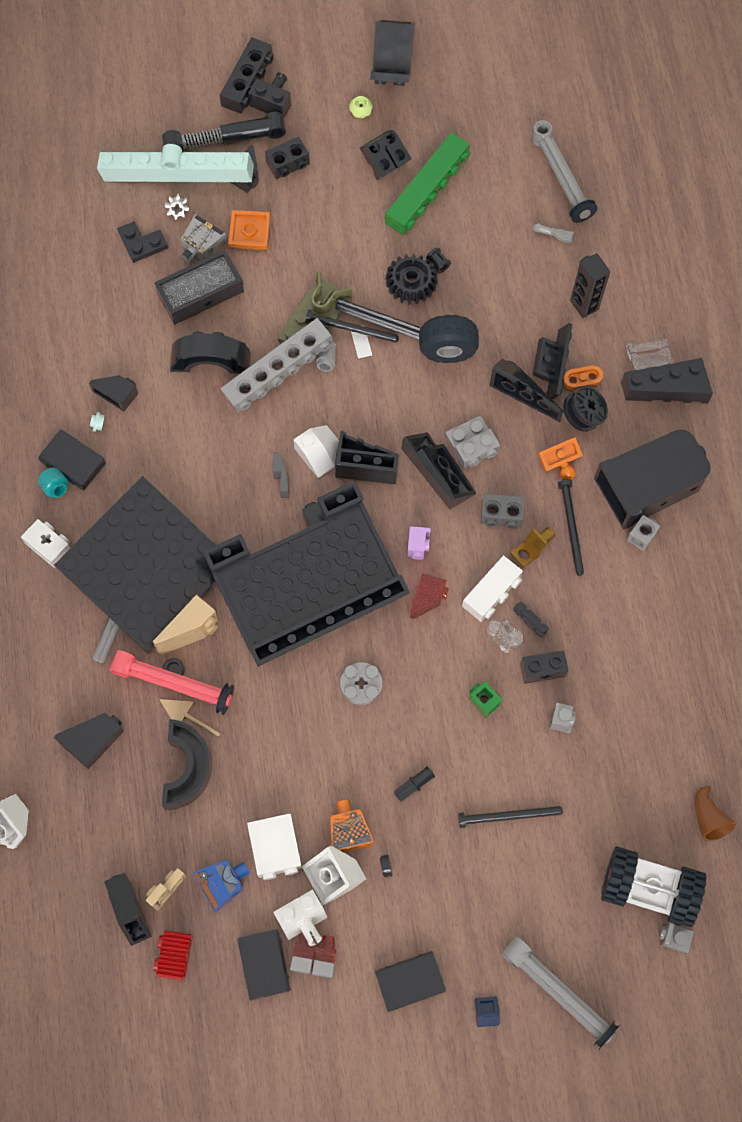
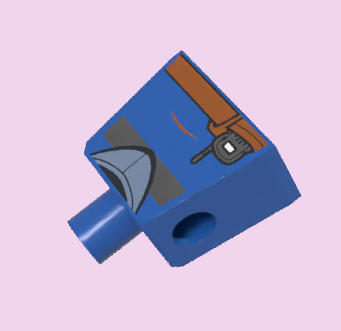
M224 860L195 871L193 874L211 907L217 912L243 890L239 880L250 874L244 862L231 868L229 862Z

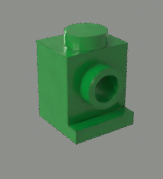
M486 681L481 685L477 683L469 691L471 693L469 700L483 714L485 719L503 701ZM481 697H486V698H487V702H486V703H482V702L480 701V698H481Z

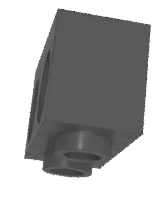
M483 494L480 524H485L488 527L501 525L509 529L521 527L524 516L525 497ZM495 509L497 513L490 514L487 512V510ZM513 510L518 515L511 516L508 514V511Z

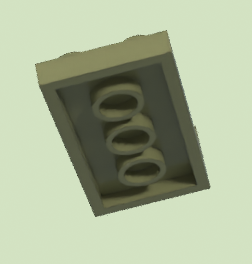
M317 271L315 283L278 336V341L281 343L285 342L308 325V323H305L308 309L313 310V314L338 320L343 312L336 310V303L338 299L350 302L352 299V289H340L321 279V273ZM324 325L328 332L333 328L332 326ZM309 341L306 345L312 346L315 341Z

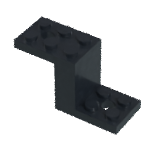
M376 21L373 70L370 76V80H374V84H386L387 81H391L393 85L405 86V83L409 82L415 22Z

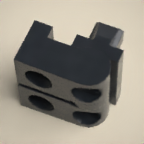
M387 130L360 147L363 156L375 172L373 174L376 180L412 159L393 130Z

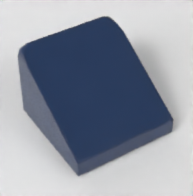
M497 997L475 998L477 1027L500 1025Z

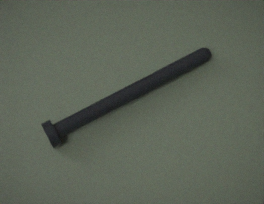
M308 309L305 323L308 324L318 318L324 325L394 343L399 340L398 335L313 314V310Z
M562 480L558 482V488L562 489L575 571L577 576H582L584 569L570 488L573 486L572 480Z
M556 806L466 816L462 812L458 813L459 828H465L466 824L561 815L563 808Z

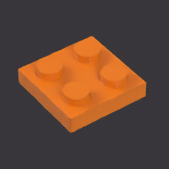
M232 210L228 241L229 248L267 250L270 212Z

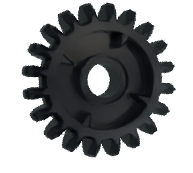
M405 254L404 259L398 256L397 262L392 261L391 266H388L385 275L386 287L389 288L388 292L390 294H394L395 300L400 298L401 304L406 300L409 305L411 301H415L418 305L419 300L425 302L426 297L431 298L432 292L436 291L438 273L435 270L434 264H430L429 259L423 261L422 255L416 258L415 254L412 257H408Z

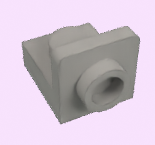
M669 922L661 928L659 939H662L661 946L688 954L694 931Z

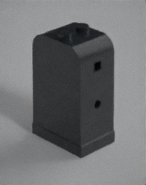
M675 430L611 460L608 459L601 462L594 480L624 530L638 522L642 515L649 517L697 493L708 477L711 466L706 457L705 449L703 446H699L694 436L686 430Z

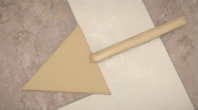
M159 699L171 719L183 721L186 717L214 735L220 736V732L187 714L194 701Z

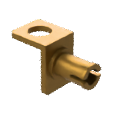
M547 527L540 533L536 529H532L525 541L511 550L510 555L521 567H525L540 556L548 544L547 542L554 539L555 533L553 529ZM518 551H526L529 558L521 559Z

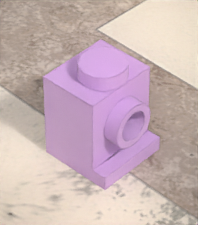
M410 526L408 557L415 560L424 559V551H429L431 528Z

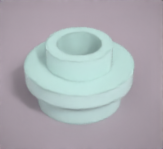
M100 412L92 415L90 427H93L94 432L102 430L105 415H101Z

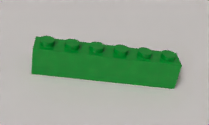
M450 133L385 213V224L402 235H405L408 230L411 231L416 224L417 218L425 214L429 203H433L436 200L438 192L446 188L450 177L455 176L462 162L465 163L468 160L470 144L455 134Z

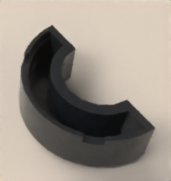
M196 331L192 335L181 337L173 343L170 372H190V369L194 366L210 364L223 367L230 374H241L250 367L251 352L246 343L224 336L221 332L208 334Z
M170 719L168 742L170 746L177 747L186 753L188 763L185 772L178 780L164 784L162 807L164 810L179 809L195 801L207 787L212 772L211 755L202 736L187 723Z

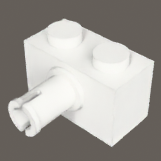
M313 889L273 912L288 940L302 932L309 946L316 945L312 936H314L317 943L322 940L314 925L326 919L327 915Z

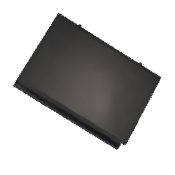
M60 429L38 457L39 461L45 464L47 468L54 467L59 469L72 485H76L81 490H85L106 464L102 456L62 429Z
M278 929L237 938L250 1001L291 991L290 977H288Z
M432 951L375 971L388 1012L446 992Z

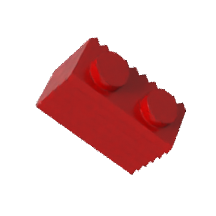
M164 930V935H160L158 940V949H161L159 958H155L153 971L156 972L157 977L185 981L193 935Z

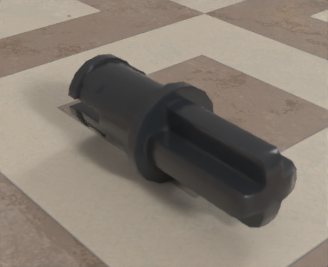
M426 766L425 769L414 777L410 776L406 783L394 791V794L399 801H404L414 792L420 791V788L435 778V775Z

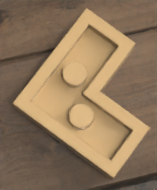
M178 868L175 872L171 870L164 879L166 882L164 885L161 883L158 886L154 885L148 891L146 902L159 911L187 876Z

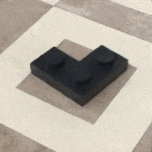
M135 221L117 228L133 263L168 249V244L160 229L142 236Z

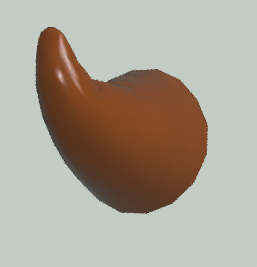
M711 786L702 787L696 794L695 799L698 824L702 837L706 841H714L726 836L737 824V822L717 808L709 798Z

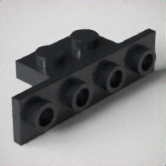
M571 323L558 329L556 342L544 337L538 341L532 375L549 382L547 395L551 399L559 396L563 389L562 380L566 372L565 364L569 355V341L572 338L571 330L573 324Z

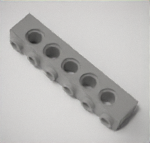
M316 318L220 389L237 413L244 411L256 399L263 398L271 388L281 385L286 377L296 374L301 366L311 363L316 355L330 349L334 343L332 336L320 320ZM309 341H315L312 346H307L306 344ZM293 353H299L295 358L290 357ZM278 364L283 365V367L279 370L274 369L275 366ZM261 376H267L264 381H258ZM245 388H251L248 393H242Z

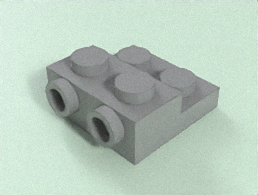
M481 415L445 432V437L463 469L468 466L474 467L485 458L495 457L500 450L498 440L492 430L488 429Z

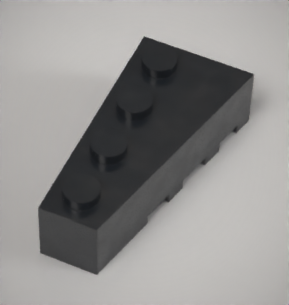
M702 358L625 372L621 381L625 399L628 401L663 400V402L683 401V403L694 401L708 404L713 395Z

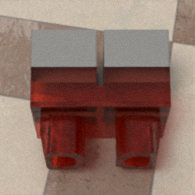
M302 932L299 943L295 945L290 971L311 975L314 954H316L312 975L333 979L336 950H334L335 937L323 935L321 947L309 946Z

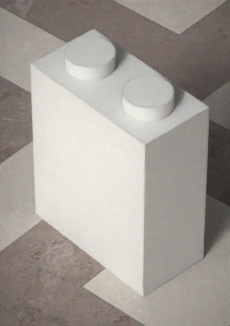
M291 814L247 823L259 878L263 877V880H270L276 878V874L285 872V875H292L298 873V869H302Z

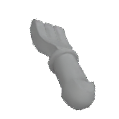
M540 223L533 226L534 231L537 233L547 234L550 237L553 235L558 241L572 243L574 236L572 231L554 229V227H547Z

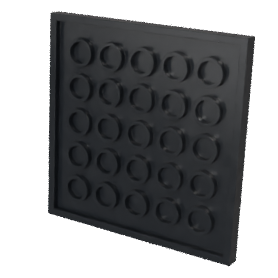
M142 476L54 566L147 653L154 646L153 641L183 608L196 595L200 597L215 582L203 551L216 545Z

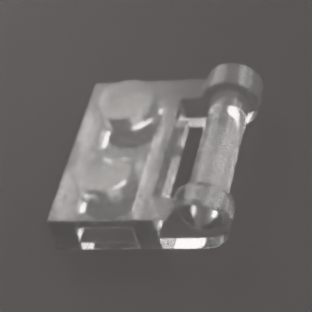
M660 338L659 341L636 345L630 343L626 345L633 371L673 363L666 338ZM654 349H661V350H662V351H658V352H652V353H646V354H640V355H637V353H636V352H642V351H648V350H654Z

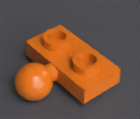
M576 437L537 453L545 472L561 466L560 477L563 480H573L575 478L576 471L568 462L583 456Z

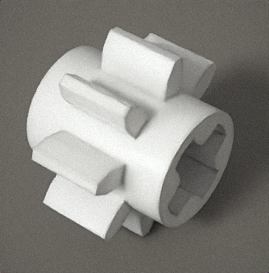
M179 194L174 198L169 196L170 203H165V207L170 208L167 211V215L172 214L175 220L177 216L184 218V210H189V206L184 205L187 199L179 198ZM175 204H179L178 210L175 209Z

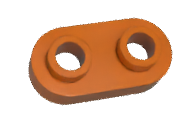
M595 365L571 369L565 373L563 384L571 391H575L583 386L595 387L601 383L603 372ZM589 376H594L595 379L591 380ZM570 380H575L576 383L573 384Z

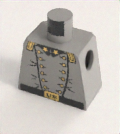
M195 214L181 238L182 247L185 250L181 258L185 262L190 263L195 257L203 260L214 255L227 243L225 233Z

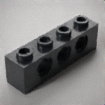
M251 37L220 94L222 107L242 114L244 108L249 106L248 93L256 79L264 78L266 67L273 61L274 53H272L271 44Z
M598 253L592 256L588 255L580 261L570 302L582 318L599 310L611 272Z

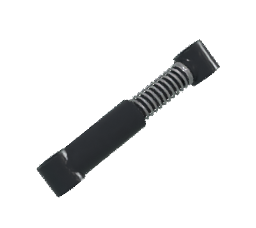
M270 112L264 118L219 125L218 130L216 128L215 130L212 129V131L208 130V132L207 130L205 132L202 130V133L200 131L198 133L195 132V134L192 132V135L190 133L182 135L179 131L169 130L163 133L162 140L163 145L174 144L179 146L182 152H184V149L188 147L191 148L192 146L194 148L195 145L197 147L198 145L201 146V144L204 146V144L208 145L211 142L214 144V142L218 143L217 141L228 144L267 136L272 139H278L286 134L282 114L280 112Z

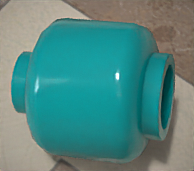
M53 467L44 470L38 478L39 487L50 498L61 497L68 489V479L57 468Z

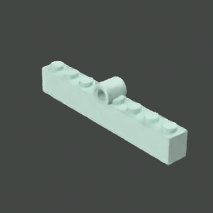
M174 144L164 145L162 152H100L97 166L103 181L252 182L254 168L249 152H182V149Z

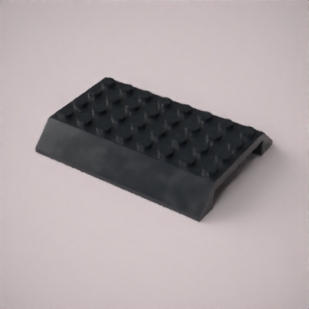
M355 481L317 498L324 518L323 521L250 555L242 535L239 534L203 551L213 578L258 667L410 594L402 575H398L363 504L364 498Z

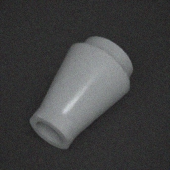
M335 343L332 344L330 349L321 352L318 356L316 363L319 370L330 372L336 366L337 345Z

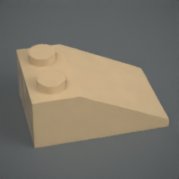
M196 595L153 641L157 652L160 655H164L204 639L208 634L212 635L217 630V624L219 623L216 611Z

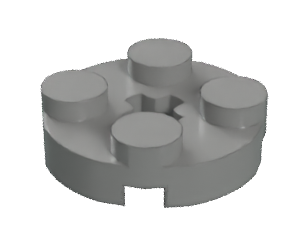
M358 662L347 666L340 679L342 694L349 702L355 705L363 706L372 703L382 691L383 682L381 674L377 667L368 663ZM359 679L367 682L363 689H359V685H355Z

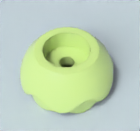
M365 96L355 97L349 105L352 115L362 119L369 116L373 108L372 102Z

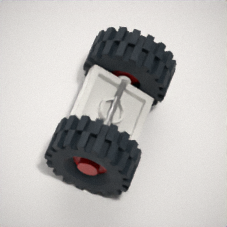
M616 846L610 857L605 874L601 900L622 907L627 902L669 915V921L692 928L698 918L700 906L703 902L707 876L704 872L683 866L680 871L639 858L638 852Z

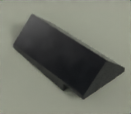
M428 432L403 438L401 449L449 509L454 508L476 494L444 444L436 445Z

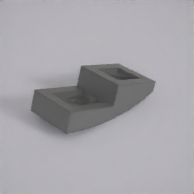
M274 452L273 477L274 479H280V497L289 498L286 468L279 453Z

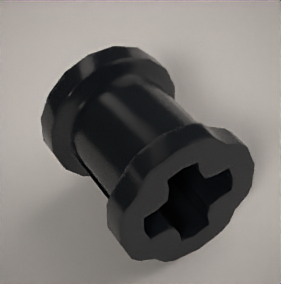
M439 247L431 250L426 256V259H429L434 264L439 274L446 271L451 265V261L441 254Z

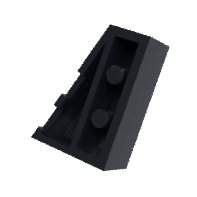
M341 430L335 464V477L396 485L399 454L378 445L372 446L367 444L363 439H355L346 435L347 433Z

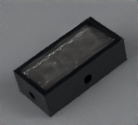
M225 250L154 282L157 295L174 325L244 292L243 280Z

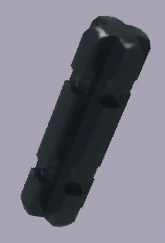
M523 602L517 603L513 611L518 616L521 615V619L532 629L535 628V632L540 637L544 636L548 632L549 627L544 623L541 624V620L530 609L527 610V606Z

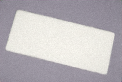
M351 332L358 358L372 356L367 335Z

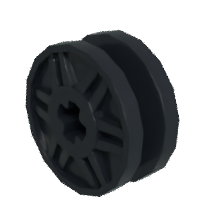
M580 387L575 392L569 394L564 400V415L567 421L579 431H591L607 419V403L598 390L592 387Z

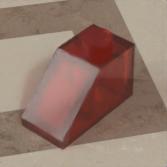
M422 573L410 618L415 619L440 606L442 599L446 600L449 588L446 587L447 580Z

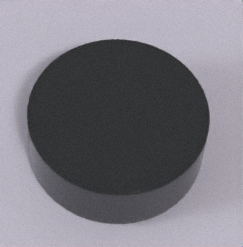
M170 658L163 665L164 670L182 676L185 672L182 661L177 658Z
M389 854L382 855L380 863L383 877H392Z

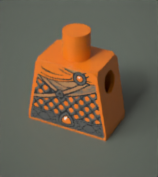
M349 800L336 802L338 814L330 816L332 846L342 852L373 846L374 841L361 810L351 811Z

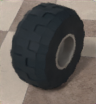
M460 315L436 316L427 320L420 328V351L427 359L434 362L457 363L471 358L479 348L478 328L467 317Z

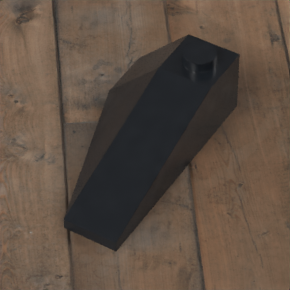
M501 359L494 365L490 387L558 422L561 421L564 411L514 362Z

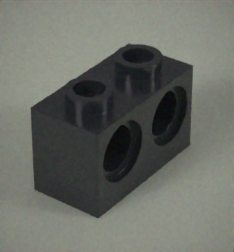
M299 136L265 151L266 163L275 179L286 177L290 173L298 169H304L310 164L309 152Z

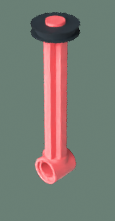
M121 650L116 651L109 671L123 678L133 676L215 704L216 713L221 711L222 715L228 710L234 693V685L229 687L228 683H226L220 689L138 661L135 656Z

